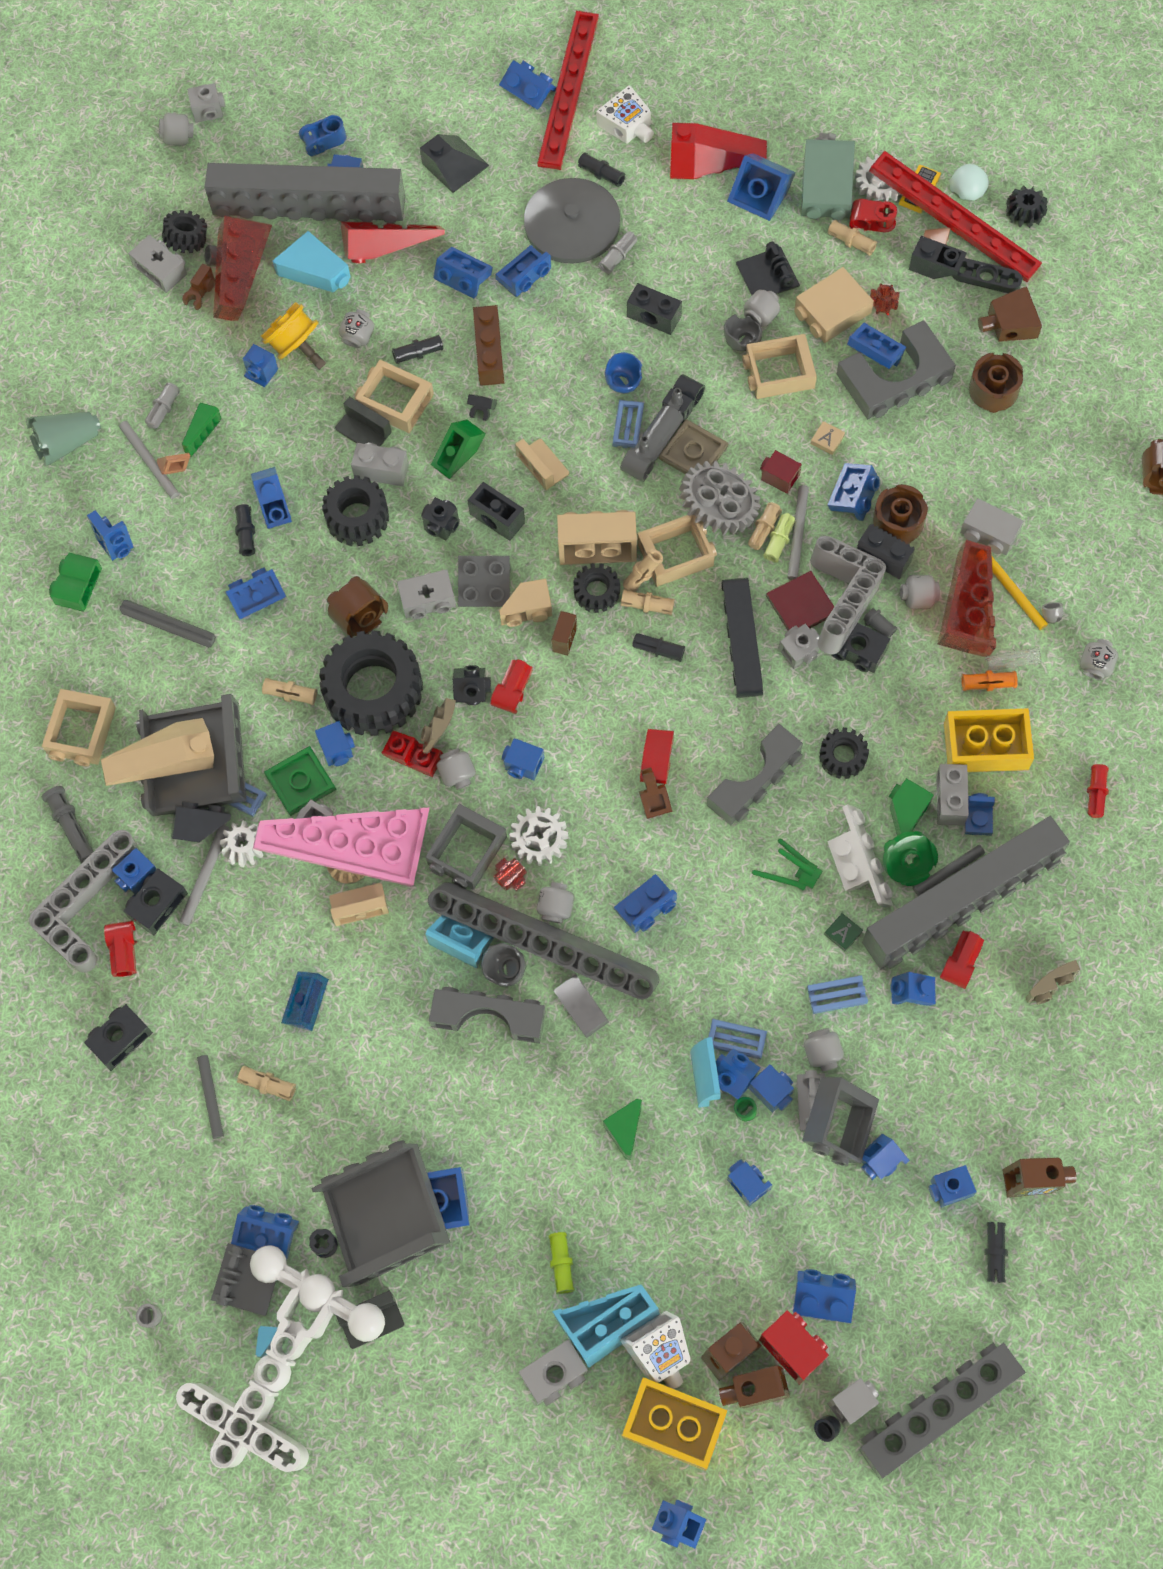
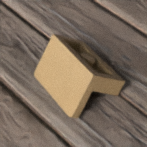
M524 439L515 444L517 457L545 490H548L569 475V471L542 439H538L530 445Z
M381 883L329 896L332 908L330 910L335 926L389 913Z

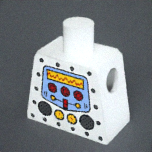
M630 85L596 111L597 125L626 144L636 136L644 143H647L654 135V131L649 128L651 125V111Z
M665 1311L620 1339L625 1349L648 1379L657 1383L664 1380L665 1385L672 1389L682 1385L683 1379L678 1370L689 1364L690 1355L678 1316Z

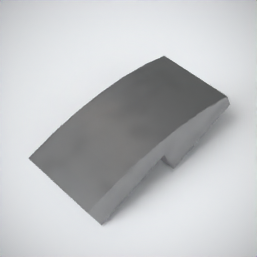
M576 974L553 990L586 1038L609 1023Z

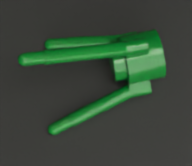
M781 838L778 839V843L788 852L782 848H779L778 852L799 867L795 874V877L799 880L796 881L752 870L753 875L795 886L804 891L806 886L813 889L823 870L817 868V865L807 860Z

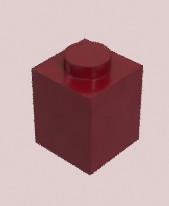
M775 450L770 458L766 457L761 464V480L788 494L800 476L802 464Z

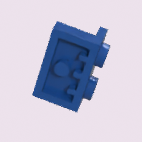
M450 247L437 258L433 278L474 299L478 294L479 285L492 275L493 267L454 247Z
M863 323L849 337L847 343L850 347L888 369L893 365L897 367L900 364L906 346L866 323Z
M852 463L844 464L827 504L831 511L854 513L857 520H864L866 513L870 511L875 491L880 486V478L873 466Z
M96 510L87 515L96 540L112 561L116 558H124L130 553L134 546L123 521L112 526L107 517L101 518Z
M265 567L251 573L253 579L243 582L241 578L228 585L230 590L226 591L225 594L229 598L239 620L286 597L273 569L266 571Z
M655 874L614 906V910L634 933L640 929L644 932L655 923L654 918L661 912L665 915L676 906L677 893L674 889L670 890Z
M245 1206L237 1214L231 1244L254 1251L263 1246L272 1245L278 1247L284 1253L287 1260L293 1234L298 1228L299 1221L292 1219V1216L286 1213L273 1214L266 1212L261 1206Z

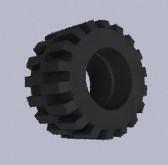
M354 475V479H349V476L343 477L344 481H335V487L329 486L326 490L327 495L323 497L324 505H322V510L327 528L333 537L336 536L337 541L342 543L345 539L348 546H352L353 542H357V546H363L362 541L365 540L370 544L373 542V536H376L378 539L382 536L381 529L385 531L387 528L386 521L389 522V510L382 488L379 489V484L375 481L371 483L368 477H364L363 480L360 479V475ZM361 503L369 506V509L359 517H347L342 514L352 504Z

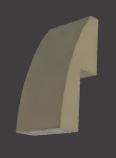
M445 698L442 705L436 707L429 725L423 727L420 738L424 742L423 753L428 754L445 732L453 716L456 700Z
M1077 961L1068 962L1044 976L1027 995V1003L1036 1001V1004L1039 1005L1052 1000V995L1058 990L1056 982L1059 986H1063L1074 981V977L1080 971Z

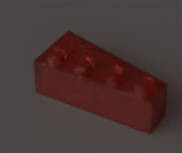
M229 216L223 217L218 229L213 318L230 321L239 320L272 225Z
M966 540L958 551L937 645L987 658L995 650L994 592L992 591L991 583L993 573L990 546Z

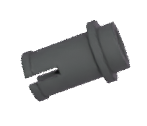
M872 608L863 619L866 622L865 625L867 627L870 625L878 633L890 638L896 632L897 627L880 614L881 610Z

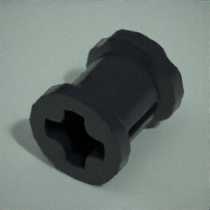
M316 1229L309 1237L311 1250L320 1258H328L334 1255L338 1248V1242L332 1232L328 1229ZM320 1238L327 1239L329 1246L326 1249L320 1247L318 1243Z

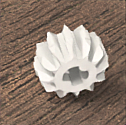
M243 820L240 827L232 823L231 827L233 830L231 832L224 830L223 834L226 838L220 840V845L224 848L221 853L224 857H229L228 861L230 864L234 865L238 862L239 866L244 868L246 860L251 865H254V856L263 858L262 851L253 849L257 832L256 824L253 823L248 827L247 822ZM245 840H247L248 844L246 846H243V844H241V847H239L238 844L241 841L245 843Z

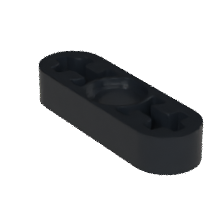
M967 258L964 259L961 266L965 267L966 271L960 273L959 270L957 275H952L953 279L958 282L1007 294L1020 289L1023 280L1022 275L1016 270ZM974 269H976L975 277L972 276ZM984 272L990 273L993 279L989 281L983 280L980 274ZM998 275H1001L1000 282H996ZM1009 278L1014 279L1012 285L1008 284Z

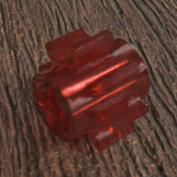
M880 283L877 290L871 289L870 297L874 300L873 307L876 309V314L881 312L886 313L888 316L891 309H898L900 292H895L892 284L883 285Z
M504 857L495 865L497 873L493 877L505 891L511 887L518 891L526 884L523 876L527 874V871L517 859L513 858L511 861H507Z

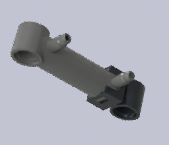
M684 374L679 376L673 389L671 388L663 399L662 408L636 446L629 449L624 456L620 466L621 471L642 482L646 480L658 456L680 424H683L689 417L692 409L702 398L705 391L704 384Z

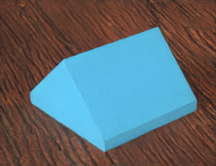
M443 915L426 931L429 945L476 969L482 960L483 954L494 939L490 935Z

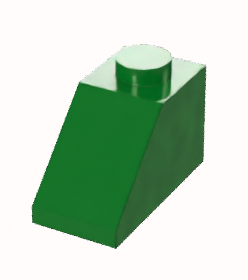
M468 419L451 423L431 466L448 479H451L477 452L486 433Z
M907 778L902 785L896 784L889 795V798L892 799L890 811L897 836L914 830L934 797V794Z

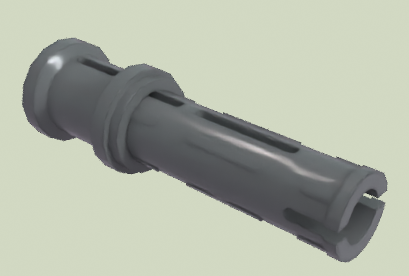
M53 787L42 795V800L48 803L52 811V819L60 824L79 862L82 864L94 851L76 820L74 806L69 804L64 795V787Z

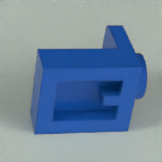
M984 793L968 796L969 816L965 823L966 835L992 836L995 797H988Z

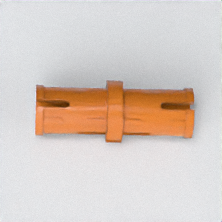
M990 670L983 674H962L961 678L963 691L976 689L993 691L994 688H1017L1018 682L1015 671L993 673Z

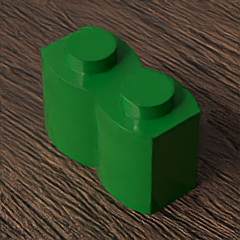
M69 552L65 559L61 560L59 564L60 574L51 583L49 588V595L55 605L82 612L85 611L102 570L98 559Z

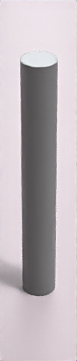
M977 845L912 889L917 896H920L984 855V849L981 845Z
M202 1055L197 1057L212 1138L216 1139L224 1137L209 1058L208 1055Z

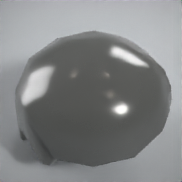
M734 314L725 321L724 336L727 345L733 350L746 351L747 344L761 342L763 334L761 326L750 316L741 319ZM742 336H745V337L742 339V341L739 342V339H740Z
M500 943L490 946L483 954L481 968L486 979L496 985L507 987L517 984L522 979L526 969V962L523 954L517 948ZM505 964L507 969V975L504 973Z

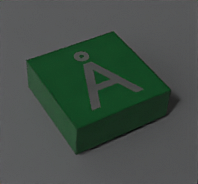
M841 913L824 932V935L846 952L862 934L863 929Z

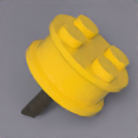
M295 302L285 311L286 313L283 316L280 315L270 324V327L261 335L263 338L262 342L264 344L269 343L276 350L279 360L298 347L320 370L326 362L305 341L319 322L317 320L312 321L303 311L304 306Z

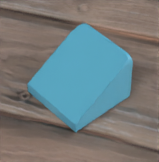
M260 1326L255 1354L257 1357L262 1358L267 1355V1349L271 1350L270 1344L278 1327Z

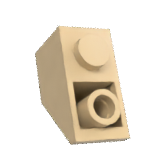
M540 579L520 583L499 610L501 625L507 624L509 627H515L522 624L523 621L543 622L548 617H551L552 606L547 580Z

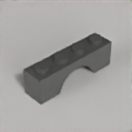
M778 723L761 741L760 751L763 755L765 766L760 774L751 780L743 782L724 779L707 797V806L730 826L735 821L740 823L750 811L747 808L753 802L756 804L760 803L766 796V788L771 783L777 785L785 775L783 771L788 765L793 767L800 761L803 756L801 754L803 743Z
M442 987V990H434L429 1024L433 1028L459 1031L463 1023L469 1018L478 1014H491L499 1017L508 1025L513 1040L540 1044L546 1011L545 1005H540L541 1002L533 999H525L524 1002L513 1001L512 997L506 995H497V998L486 997V994L480 991H470L469 994L459 993V990L453 987Z

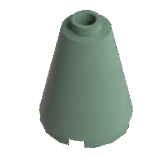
M90 412L34 416L26 419L27 429H33L30 440L40 460L43 456L45 458L44 466L53 464L98 436V430L101 429L97 416H92Z

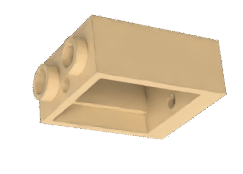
M805 334L747 344L746 355H742L744 369H749L748 385L750 391L755 392L756 399L815 389L817 375ZM796 354L801 376L761 383L756 360Z
M379 360L377 365L369 370L364 385L357 389L355 400L389 420L390 425L410 434L432 399L434 392L431 382ZM383 376L416 390L402 413L369 399Z
M686 515L637 533V544L643 558L648 554L649 550L655 549L654 544L691 531L701 552V557L668 569H664L663 564L660 563L652 575L656 587L714 566V557L717 556L716 548L713 542H708L705 536L707 535V530L703 528L704 522H694L696 519L695 515Z
M60 689L42 744V748L49 755L48 757L59 762H63L65 758L74 760V763L88 767L90 763L98 765L116 709L111 698ZM67 708L99 714L88 749L56 743Z

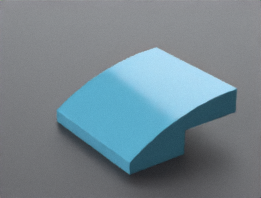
M712 1037L701 1040L690 1051L698 1108L709 1106L710 1100L721 1099Z

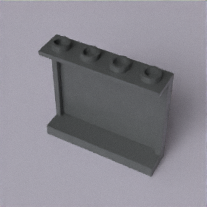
M232 694L221 695L220 703L147 715L143 709L139 710V720L136 721V727L141 739L176 722L203 718L209 731L214 753V763L211 769L141 780V783L144 785V793L141 794L142 807L152 816L174 814L175 805H182V801L199 803L198 808H209V805L222 806L247 801L239 703Z
M404 1140L394 1142L388 1146L389 1150L383 1153H372L365 1157V1162L350 1164L343 1168V1173L328 1175L321 1179V1184L311 1188L312 1192H323L348 1270L347 1273L339 1276L342 1287L364 1284L450 1243L418 1144L405 1143Z

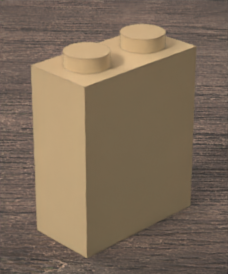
M842 267L798 295L794 312L800 321H805L810 326V331L815 338L818 339L820 337L826 343L871 314L874 300L847 270Z

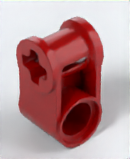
M856 199L852 203L849 226L851 229L860 228L864 229V231L890 232L896 226L897 207L888 201Z

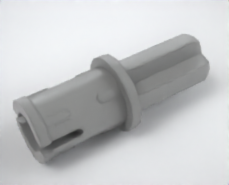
M633 232L625 233L616 245H611L608 254L598 263L600 270L609 275L621 260L624 261L626 259L627 252L637 242V237Z
M167 382L159 397L153 400V407L145 419V423L149 428L157 429L166 413L171 412V405L180 392L176 385Z

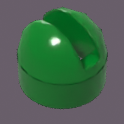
M741 1097L735 1102L734 1111L740 1120L744 1122L751 1121L757 1114V1106L752 1098ZM749 1106L753 1107L746 1115H742Z

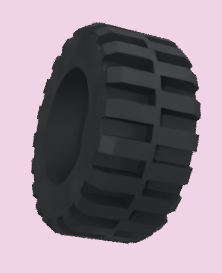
M372 630L371 634H365V631L357 632L356 637L351 638L348 635L343 638L341 645L336 643L331 648L332 655L327 654L323 660L324 667L320 668L319 673L321 680L319 683L320 690L331 717L336 722L340 721L341 726L348 731L353 727L355 734L364 735L365 731H369L370 736H379L378 731L385 730L386 734L393 732L392 726L398 724L399 727L405 725L407 723L405 717L407 715L413 717L416 713L415 704L420 705L422 699L421 691H423L420 668L413 651L408 649L407 644L403 640L398 639L396 642L395 635L386 633L385 636H382L380 631ZM366 667H384L392 671L396 676V681L391 690L377 699H358L347 691V685L352 676Z

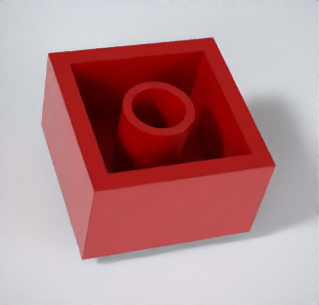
M786 1310L761 1334L759 1342L800 1385L829 1356L826 1352L828 1346L818 1335L815 1334L812 1337L805 1329L807 1323L797 1312L791 1314Z

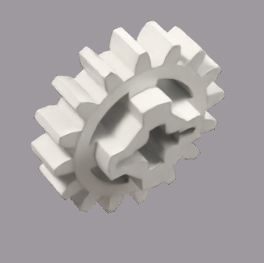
M875 154L874 160L867 157L865 163H860L859 170H856L855 187L860 188L859 194H867L866 199L868 200L874 198L875 201L883 200L885 202L891 198L896 201L898 194H901L869 172L870 167L878 159L879 155Z
M537 806L535 813L526 809L525 817L517 815L519 824H511V829L514 832L510 833L509 837L511 841H515L511 846L513 851L519 850L517 853L519 859L527 856V864H531L533 859H535L538 866H541L543 859H546L551 864L553 855L558 858L561 857L559 848H567V842L564 840L568 839V832L563 831L566 829L565 821L559 822V813L551 816L550 808H547L545 813H543L540 806ZM528 825L527 832L522 833L523 829ZM539 832L540 835H543V838L539 839L535 836V833ZM557 836L555 843L550 847V840ZM530 848H534L539 851H532L530 850Z

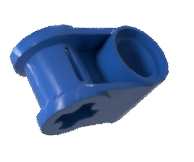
M330 115L312 124H307L299 130V137L305 142L306 152L311 157L343 144L347 138L343 121L337 115Z

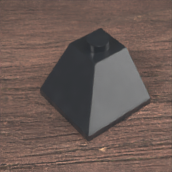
M437 134L420 147L422 164L452 193L489 166L487 162L456 135Z

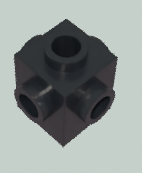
M435 497L431 504H427L421 514L424 530L431 536L439 537L447 541L451 533L457 530L460 523L458 510L449 500L442 501Z
M477 665L454 668L452 678L453 698L456 700V703L478 705L481 702H486V694L491 693V677H486V668H479Z

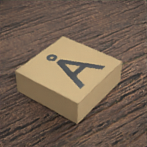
M823 421L811 439L810 444L833 455L844 438L845 432Z

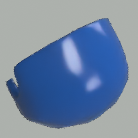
M626 352L614 354L609 359L605 368V380L609 388L623 394L634 391L640 385L642 379V364L640 360L633 354ZM620 377H625L628 380V384L625 385Z

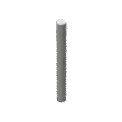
M127 421L120 423L119 428L169 497L174 499L179 496L180 493L167 475L161 473L156 460Z
M801 485L798 488L787 577L790 580L797 578L799 572L809 487Z
M222 825L216 832L180 918V924L189 926L222 849L220 840L226 838L223 832L230 829L228 826Z

